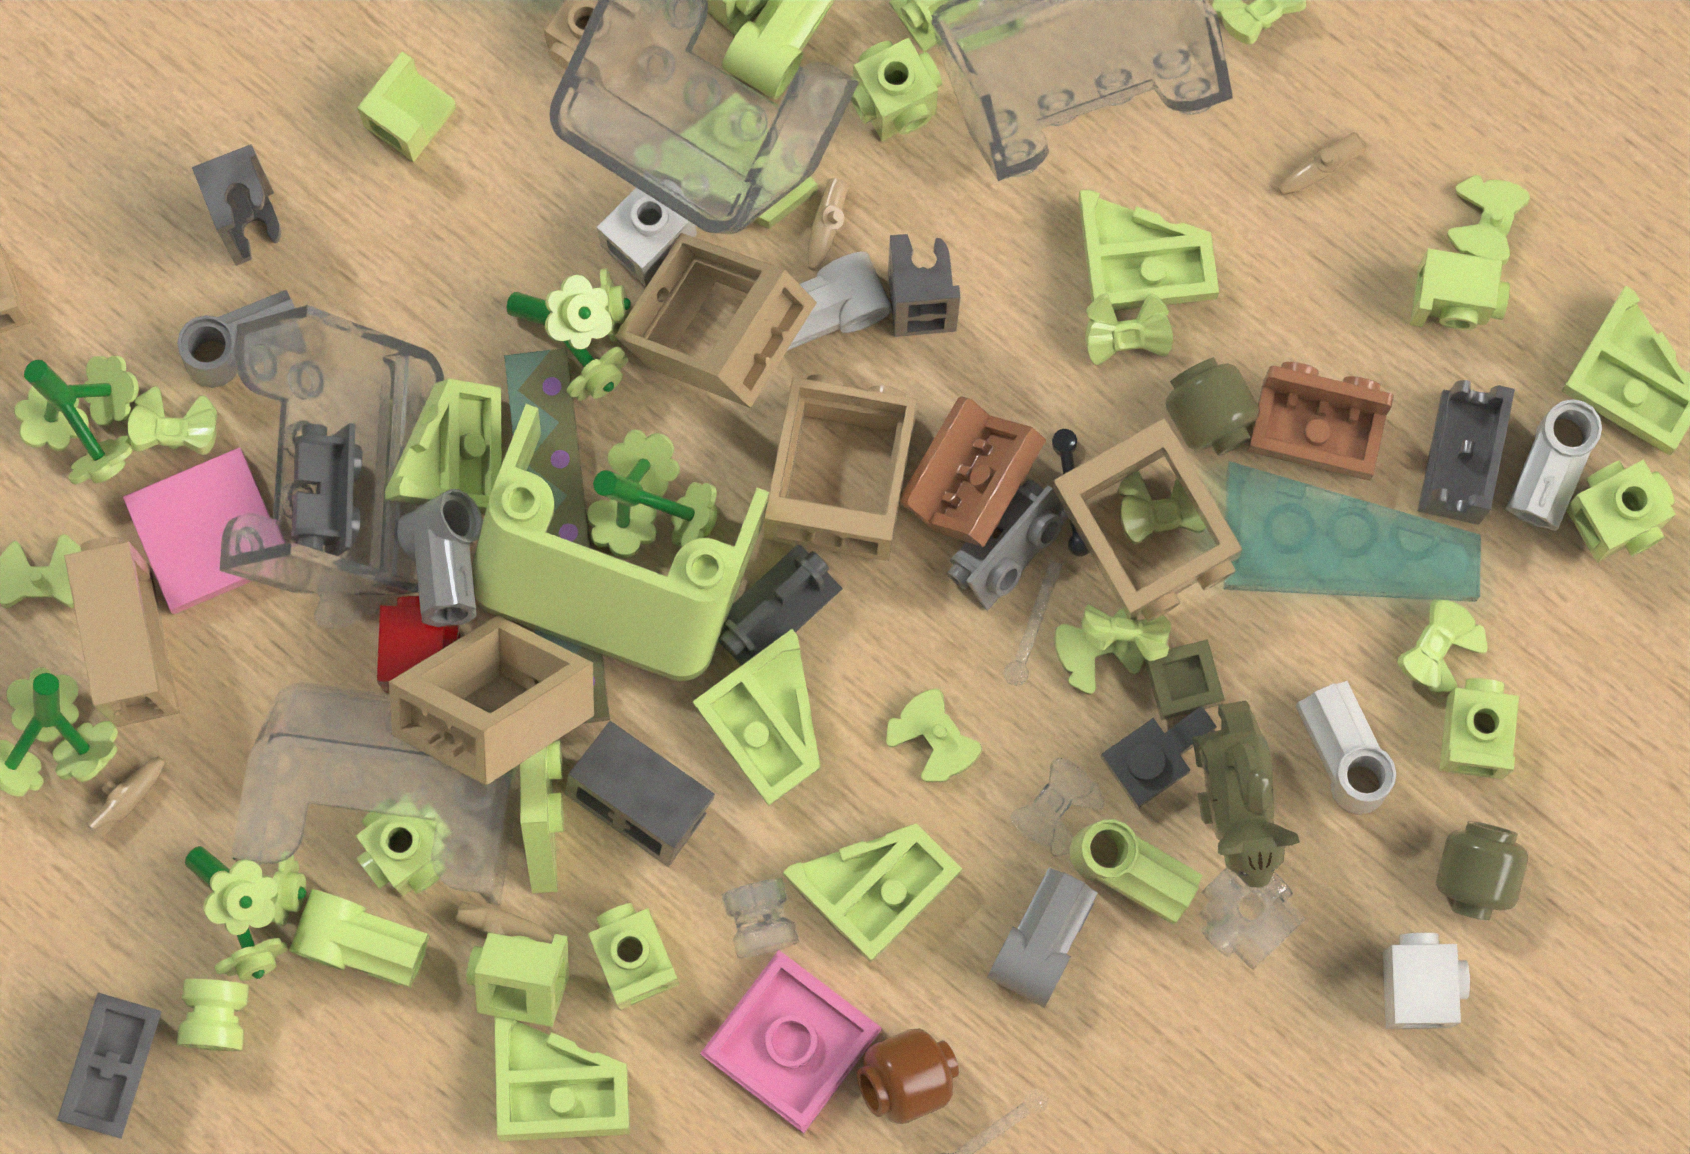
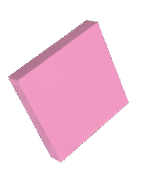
M240 447L123 496L168 608L173 615L291 565L246 457Z
M778 950L700 1055L804 1134L882 1031V1028Z

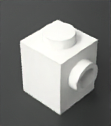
M648 175L597 226L600 245L646 286L655 275L680 234L683 233L692 237L697 235L695 216L692 214L695 206L674 184L669 182L663 188L654 178Z
M1408 933L1399 935L1400 945H1391L1383 951L1386 1029L1452 1028L1461 1023L1460 999H1468L1470 974L1467 960H1458L1457 944H1439V934Z

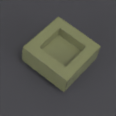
M1208 639L1171 648L1166 657L1154 661L1144 658L1161 720L1191 713L1201 706L1207 709L1224 703L1225 699Z

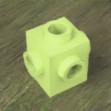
M908 37L894 45L891 41H883L863 52L859 57V62L853 66V88L848 90V94L861 121L864 124L871 121L881 141H884L898 133L901 135L911 133L930 121L932 116L936 114L937 87L942 85V79L931 56L927 52L918 55ZM901 78L904 80V83L900 85L891 84Z
M1644 459L1626 469L1620 461H1616L1595 472L1586 479L1590 488L1577 494L1566 509L1597 563L1624 548H1627L1632 557L1659 543L1665 538L1660 529L1676 515L1671 507L1674 505V496L1670 486L1659 472L1651 473Z
M408 796L398 804L391 798L378 805L363 818L362 823L366 828L356 835V838L366 850L356 859L379 889L390 882L402 896L412 889L418 894L432 886L447 872L444 865L454 858L443 843L445 839L452 835L450 829L430 803L421 810H418ZM405 831L410 832L413 838L411 847L403 853L393 852L390 849L389 843Z

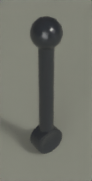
M1060 429L1053 436L1052 447L1061 457L1063 474L1075 468L1073 452L1077 447V437L1069 429ZM1071 522L1072 536L1068 540L1069 551L1075 556L1083 557L1089 554V551Z

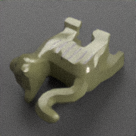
M1246 700L1218 705V715L1221 718V730L1192 737L1196 765L1203 768L1206 792L1198 793L1201 820L1204 824H1213L1216 838L1220 841L1218 843V854L1224 855L1226 867L1234 872L1247 886L1263 887L1270 883L1274 871L1284 862L1285 847L1297 844L1300 841L1297 833L1274 824L1273 775L1270 750L1257 720L1250 710V705Z

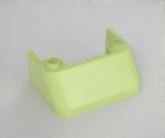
M526 404L492 488L475 551L472 575L476 603L483 610L493 615H499L512 622L672 680L688 681L700 676L712 661L719 642V636L723 632L724 623L727 621L764 523L769 492L756 488L735 547L710 538L692 540L677 552L668 576H664L546 533L554 514V497L551 488L541 477L527 471L541 436L538 408Z

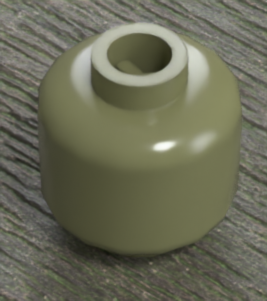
M1213 357L1192 366L1170 381L1174 390L1166 398V408L1189 448L1204 450L1213 447L1217 456H1221L1251 439L1246 428L1256 421L1260 409L1236 366L1229 363L1218 365Z
M1468 821L1465 830H1456L1448 835L1436 879V886L1442 894L1454 899L1453 912L1475 919L1490 920L1493 910H1509L1516 905L1519 900L1528 863L1527 850L1522 845L1516 843L1518 833L1486 823Z

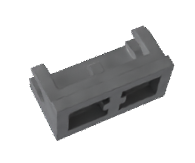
M252 144L192 167L215 228L236 266L252 260L250 242L244 236V229L248 223L262 221L267 225L266 232L274 243L279 242L281 227L269 195L274 194Z
M908 234L890 235L888 278L891 307L893 309L894 337L956 332L961 298L959 285L953 286L950 253L946 243L941 238H936L933 253L937 261L933 267L927 269L925 267L917 268L913 264V248Z
M1460 380L1454 383L1450 391L1443 389L1441 393L1417 511L1479 525L1491 510L1515 389L1497 385L1491 388L1488 393L1477 392L1470 389V381Z
M612 721L607 723L570 771L565 790L566 796L667 867L672 864L678 853L707 814L705 810L715 796V793Z
M97 993L57 1121L122 1139L162 1011Z

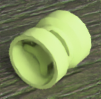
M184 979L182 1000L188 1007L193 1008V1012H188L186 1020L179 1025L177 1045L206 1050L242 1051L244 1030L239 1025V1017L234 1016V1012L241 1011L247 1006L249 985L223 980Z

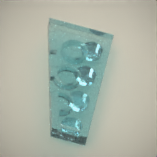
M1229 461L1226 480L1225 520L1243 550L1240 558L1232 562L1236 572L1224 580L1223 590L1427 600L1443 599L1476 602L1479 599L1480 534Z

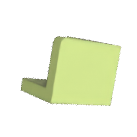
M401 52L357 109L367 130L414 162L454 112L456 104L451 96L419 75L414 59Z

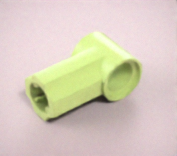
M769 0L755 22H746L736 34L725 54L722 68L772 99L777 100L794 78L804 53L802 50L817 30L819 24L833 5L834 0Z
M1115 819L1101 820L1080 829L1073 837L1070 846V860L1080 875L1092 881L1102 882L1171 924L1177 923L1183 912L1189 907L1203 876L1137 837L1128 825ZM1097 833L1108 835L1117 846L1118 856L1111 868L1100 866L1091 855L1090 845Z
M311 890L289 949L290 952L336 969L344 970L345 966L368 973V975L409 988L412 987L426 954V947L430 937L427 933L365 913V907L319 890Z

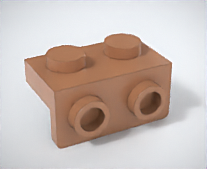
M1283 362L1281 367L1270 366L1263 380L1258 402L1260 413L1253 423L1247 452L1370 481L1374 475L1386 416L1392 407L1394 395L1380 391V384L1367 378L1348 376L1344 377L1342 382L1318 376V369L1304 363Z
M961 396L955 402L902 492L900 503L934 532L985 547L1023 479L1030 472L1033 462L1046 439L1033 427L990 416L975 401Z

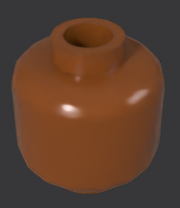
M909 1029L871 1045L863 1058L864 1066L857 1071V1081L866 1105L876 1117L884 1115L893 1123L906 1124L948 1105L953 1095V1078L959 1075V1067L955 1054L947 1042L944 1040L936 1042L923 1029Z

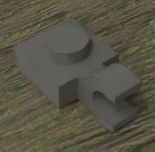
M1203 706L1186 716L1166 733L1163 732L1156 720L1152 718L1103 752L1101 759L1138 809L1190 773V768L1181 755L1194 747L1192 737L1214 732L1217 726Z

